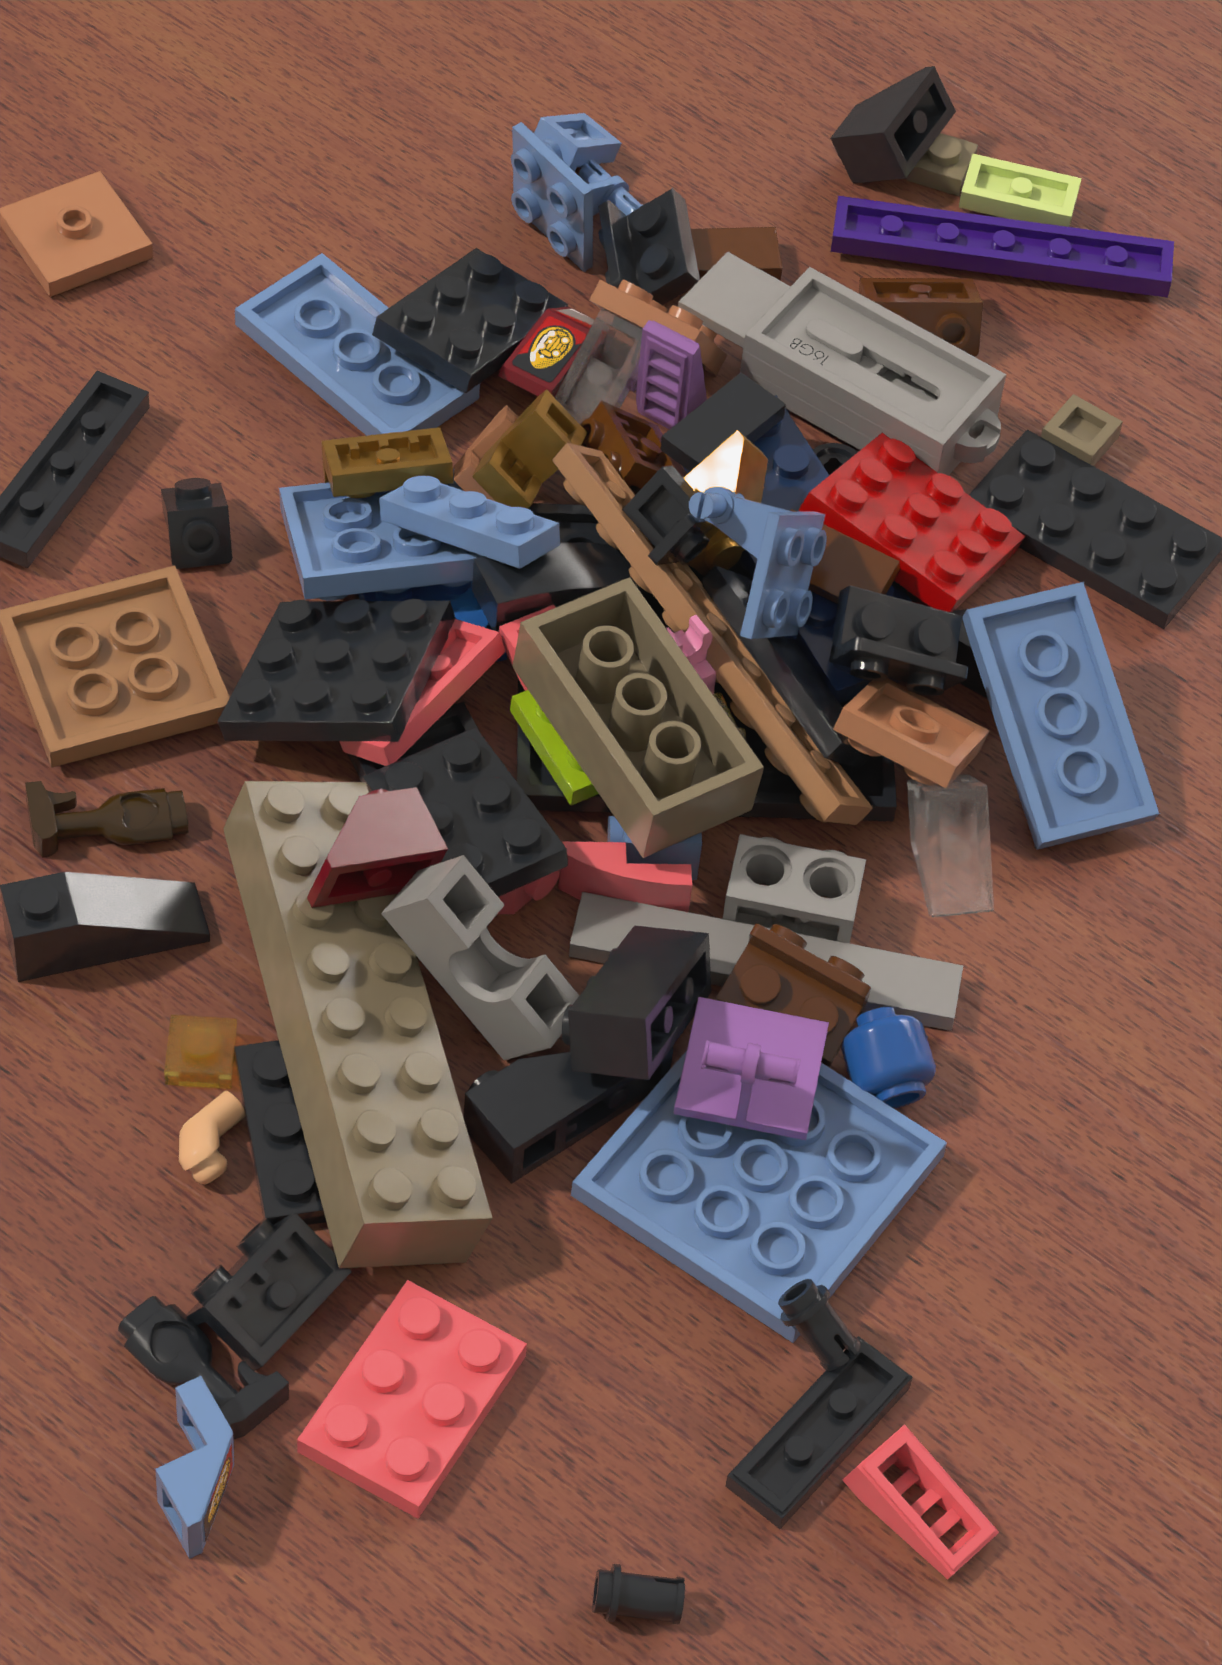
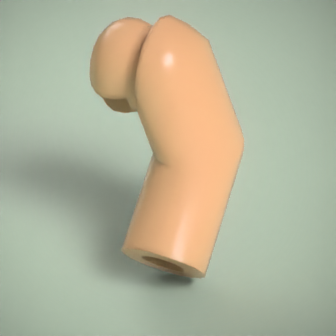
M229 1091L221 1093L184 1123L180 1130L179 1163L183 1170L189 1169L194 1180L200 1184H208L225 1172L227 1160L217 1150L220 1146L219 1138L246 1116L240 1101Z

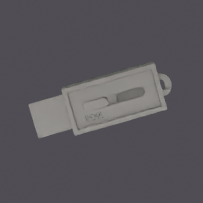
M727 252L679 301L678 307L700 318L703 321L702 325L743 348L740 373L746 375L771 394L777 395L786 404V409L859 450L864 448L879 434L884 433L889 438L897 439L907 444L914 451L918 459L936 472L949 476L960 462L978 463L984 461V457L994 452L999 443L1001 422L998 419V412L1006 379L1005 373L811 267L792 286H789Z

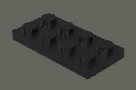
M1028 429L969 494L986 508L995 509L1004 514L1010 520L1012 527L1026 536L1019 548L1077 581L1084 582V585L1162 629L1166 628L1222 560V537Z

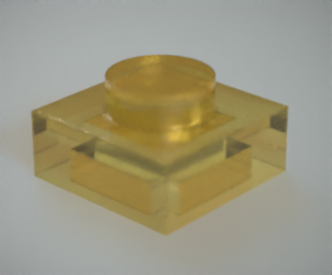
M171 1015L164 1069L165 1085L232 1089L235 1062L234 1046H236L238 1034L237 1019Z

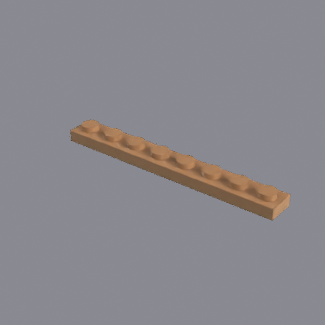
M566 443L552 459L566 478L563 482L566 491L578 503L588 507L598 521L596 530L610 546L621 551L631 565L629 568L630 576L642 589L655 596L665 610L662 613L665 623L674 632L683 630L685 633L689 627V619L694 615H697L709 629L713 638L707 650L706 660L716 671L715 682L721 684L733 700L730 703V708L735 716L749 728L755 729L767 745L765 755L779 771L789 775L802 792L800 801L804 808L821 822L857 825L873 807L838 762L824 758L706 592L701 581L687 563L682 565L680 562L656 566L648 557L655 546L622 510L635 494L600 450Z

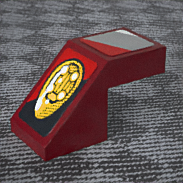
M569 306L546 309L502 365L498 376L537 396L547 389L556 400L570 398L587 355L609 352L618 331Z

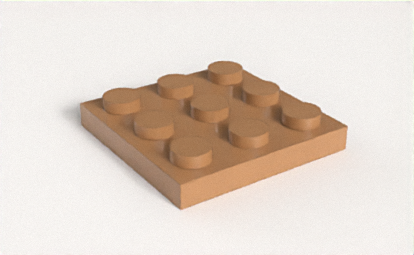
M175 565L0 610V634L51 768L218 724V719L230 698Z

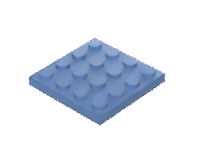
M685 1052L574 1179L571 1196L794 1343L800 1333L795 1326L788 1327L781 1321L783 1310L778 1305L780 1297L790 1287L805 1279H812L816 1286H825L829 1290L831 1297L944 1157L947 1142L872 1094L862 1090L859 1086L823 1063L820 1066L806 1140L674 1114V1107L685 1062Z

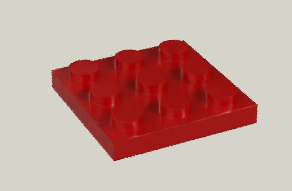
M884 433L879 434L812 489L798 510L800 512L814 511L825 514L824 525L900 561V572L894 581L928 606L950 613L956 610L1010 559L1026 537L1012 527L1010 520L1004 514L983 506L965 493L963 487L954 478L936 472L918 459L914 451L907 444L900 440L889 438Z

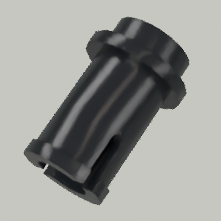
M805 1279L790 1287L780 1297L778 1305L783 1310L781 1321L788 1327L795 1326L820 1360L823 1369L832 1371L850 1361L849 1357L843 1352L844 1349H847L851 1355H856L861 1347V1343L857 1337L852 1335L829 1304V1290L823 1285L816 1286L812 1279Z
M612 1564L611 1570L598 1569L593 1590L592 1612L605 1614L606 1622H615L616 1616L667 1621L671 1622V1624L679 1625L684 1607L685 1578L621 1572L620 1564Z

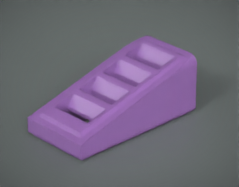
M648 320L642 330L636 391L637 410L639 414L671 429L707 400L699 343L654 320Z

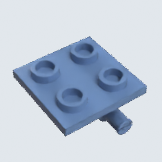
M520 122L512 127L513 154L511 155V164L513 167V194L511 200L513 207L523 221L526 223L532 222L548 238L551 246L560 256H567L585 272L593 267V216L599 213L598 206L610 200L625 215H628L643 204L639 203L628 192L629 185L620 176H611L596 160H590L589 165L586 162L581 167L578 176L529 128Z
M711 487L704 492L695 493L689 501L690 513L696 518L700 517V519L715 525L757 558L740 636L749 639L798 635L799 627L806 623L812 607V593L808 591L813 566L819 564L826 547L827 536L825 530H822L825 514L814 511L792 512L747 500L742 494H735V492L726 487Z

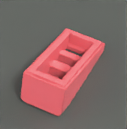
M905 1424L842 1480L865 1506L946 1579L955 1574L999 1533ZM894 1464L904 1474L891 1484L883 1473ZM915 1483L925 1493L910 1506L901 1495ZM937 1503L946 1513L929 1528L920 1516ZM958 1522L968 1532L948 1549L939 1538Z

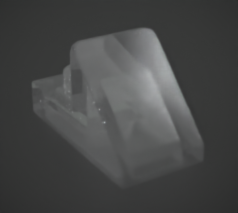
M603 308L600 309L555 396V399L579 424L585 419L590 418L601 400L621 408L629 391L635 394L637 391L643 329Z

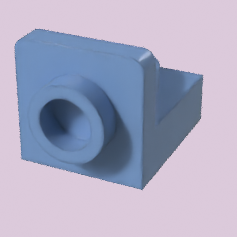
M585 113L541 117L534 132L574 172L577 167L581 168L586 162L589 165L590 160H596L599 164L614 162L622 144Z

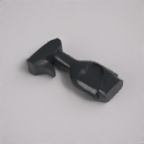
M152 1296L130 1312L118 1326V1331L127 1339L124 1347L157 1379L171 1385H182L202 1376L233 1431V1440L244 1437L289 1400V1382L278 1371L265 1376L252 1370L245 1361H241L238 1364V1377L245 1386L238 1392L213 1368L212 1345L207 1335L176 1304L166 1306L157 1296Z

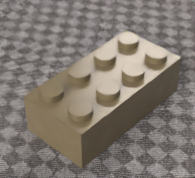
M630 577L520 623L512 667L642 858L752 810L764 766Z

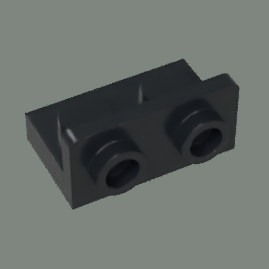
M673 188L628 215H625L610 200L598 206L602 227L598 231V235L606 252L608 270L605 272V278L608 284L618 288L621 281L626 280L653 295L652 300L664 305L690 290L700 280L686 200Z
M849 585L839 592L829 662L850 667V674L860 679L882 681L891 678L906 682L907 689L913 693L927 696L942 695L945 690L967 680L968 667L956 663L962 616Z
M296 1212L274 1225L267 1218L260 1221L237 1244L236 1247L244 1255L235 1265L227 1271L220 1264L191 1292L198 1303L186 1314L187 1317L197 1326L206 1322L239 1358L245 1361L254 1371L263 1367L352 1272L349 1268L338 1267L335 1253Z

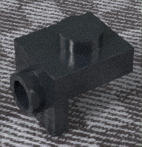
M673 466L661 467L622 509L655 546L648 557L656 566L677 562L684 565L693 560L708 545L710 540L706 534L714 527L713 524L700 519V517L696 518L690 513L689 501L696 492Z
M188 478L176 482L174 488L161 489L162 508L168 529L172 566L175 565L176 569L230 563L233 557L229 510L221 483L211 484V481L208 479Z

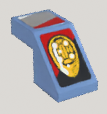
M202 1376L175 1387L177 1421L194 1451L155 1469L157 1501L189 1559L203 1552L234 1467L233 1431Z

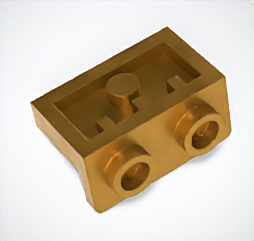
M440 427L321 441L324 483L329 482L333 497H370L376 492L395 490L403 486L407 479L416 476H432L437 478L442 484L453 483V462Z

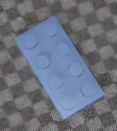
M323 253L235 308V325L366 436L437 428L479 399L480 384L469 392L464 393L374 337L372 333L376 317L387 310L388 307Z
M1084 582L967 609L962 616V620L1036 850L1153 821L1159 815L1157 804Z

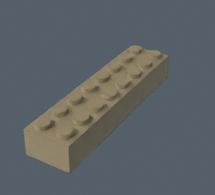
M245 781L223 830L338 1267L358 1268L466 1263L493 1218L417 956L381 914L397 894L312 908L307 899L325 859L358 797L369 793L366 782Z

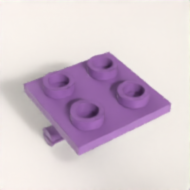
M699 997L674 1114L806 1140L829 1022Z

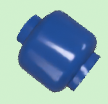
M893 1007L876 1008L859 1015L856 1018L858 1027L844 1037L841 1046L850 1081L894 1109L922 1099L926 1095L925 1086L935 1076L936 1065L921 1021L908 1015H896Z

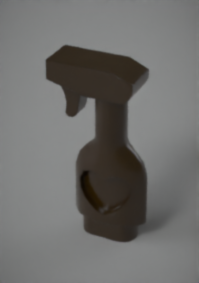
M42 781L25 783L33 846L42 858L50 857L57 852L58 840L99 835L117 844L134 845L173 840V835L189 832L182 790L166 792L165 788L123 792L109 797L95 810L56 814L74 809L77 806L76 792H51L45 789Z

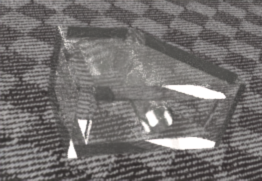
M969 774L958 775L947 788L940 785H925L916 780H907L911 846L929 916L933 918L994 911L987 785Z

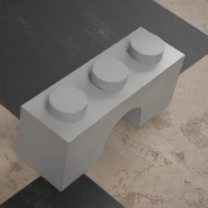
M462 855L418 870L381 914L503 1060L551 1048L562 1034V1020L567 1006L573 1005L579 994L546 954L531 959L521 958L503 949L493 939L487 926L503 908L504 904L466 857Z

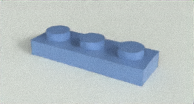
M432 476L409 478L404 482L403 486L379 498L382 521L519 569L560 546L558 522L534 515L527 508L510 507L492 501L479 492L463 491L442 484L437 478Z

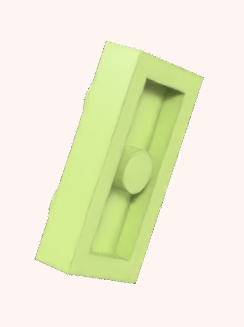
M972 154L961 192L959 208L1007 219L1070 227L1082 178Z

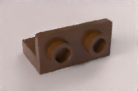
M860 278V295L974 357L979 354L983 301L973 279Z
M602 400L590 418L585 419L580 424L587 431L581 446L602 451L628 487L636 493L663 466H673L683 478L686 476L681 465L660 450L663 434L656 424Z
M756 923L749 934L747 946L717 995L716 1000L829 1022L821 1063L830 1067L841 1049L844 1037L850 1033L856 1023V1018L861 1014L868 1002L871 987L862 981L865 976L864 973L856 966L839 957L830 956L829 960L825 961L805 950L807 942L786 927L773 924L769 930Z

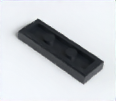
M859 1336L857 1339L860 1341L861 1347L858 1353L851 1355L845 1349L844 1353L849 1357L850 1361L835 1370L825 1371L727 1475L725 1487L779 1529L787 1523L910 1389L913 1377Z

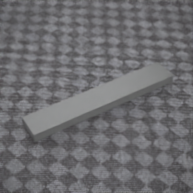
M582 892L570 941L569 957L605 963L609 958L611 950L620 945L634 925L709 933L711 984L723 986L747 946L749 934L755 925ZM798 934L807 942L805 950L825 961H828L830 956L839 957L856 966L864 973L865 976L862 981L868 984L871 990L868 1002L861 1012L862 1014L876 1008L893 1007L896 1015L912 1016L921 1021L923 1026L952 1031L963 965Z

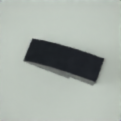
M560 543V546L520 569L485 556L474 558L472 592L492 630L498 632L499 626L551 605L559 607L629 577L649 605L659 603L653 594L642 589L629 574L630 563L620 550L613 548L609 544Z

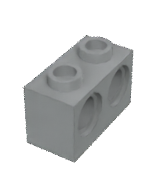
M740 834L727 889L723 919L751 925L757 923L767 928H771L773 924H778L798 934L850 944L866 859L847 856L836 850L822 851L786 844L775 838H756Z

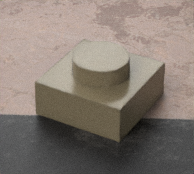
M940 133L906 180L959 197L972 154H977L978 144Z
M1073 394L1042 429L1041 437L1094 466L1119 438L1123 421Z

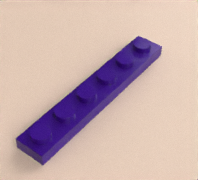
M838 196L830 252L1168 298L1172 283L1174 241Z

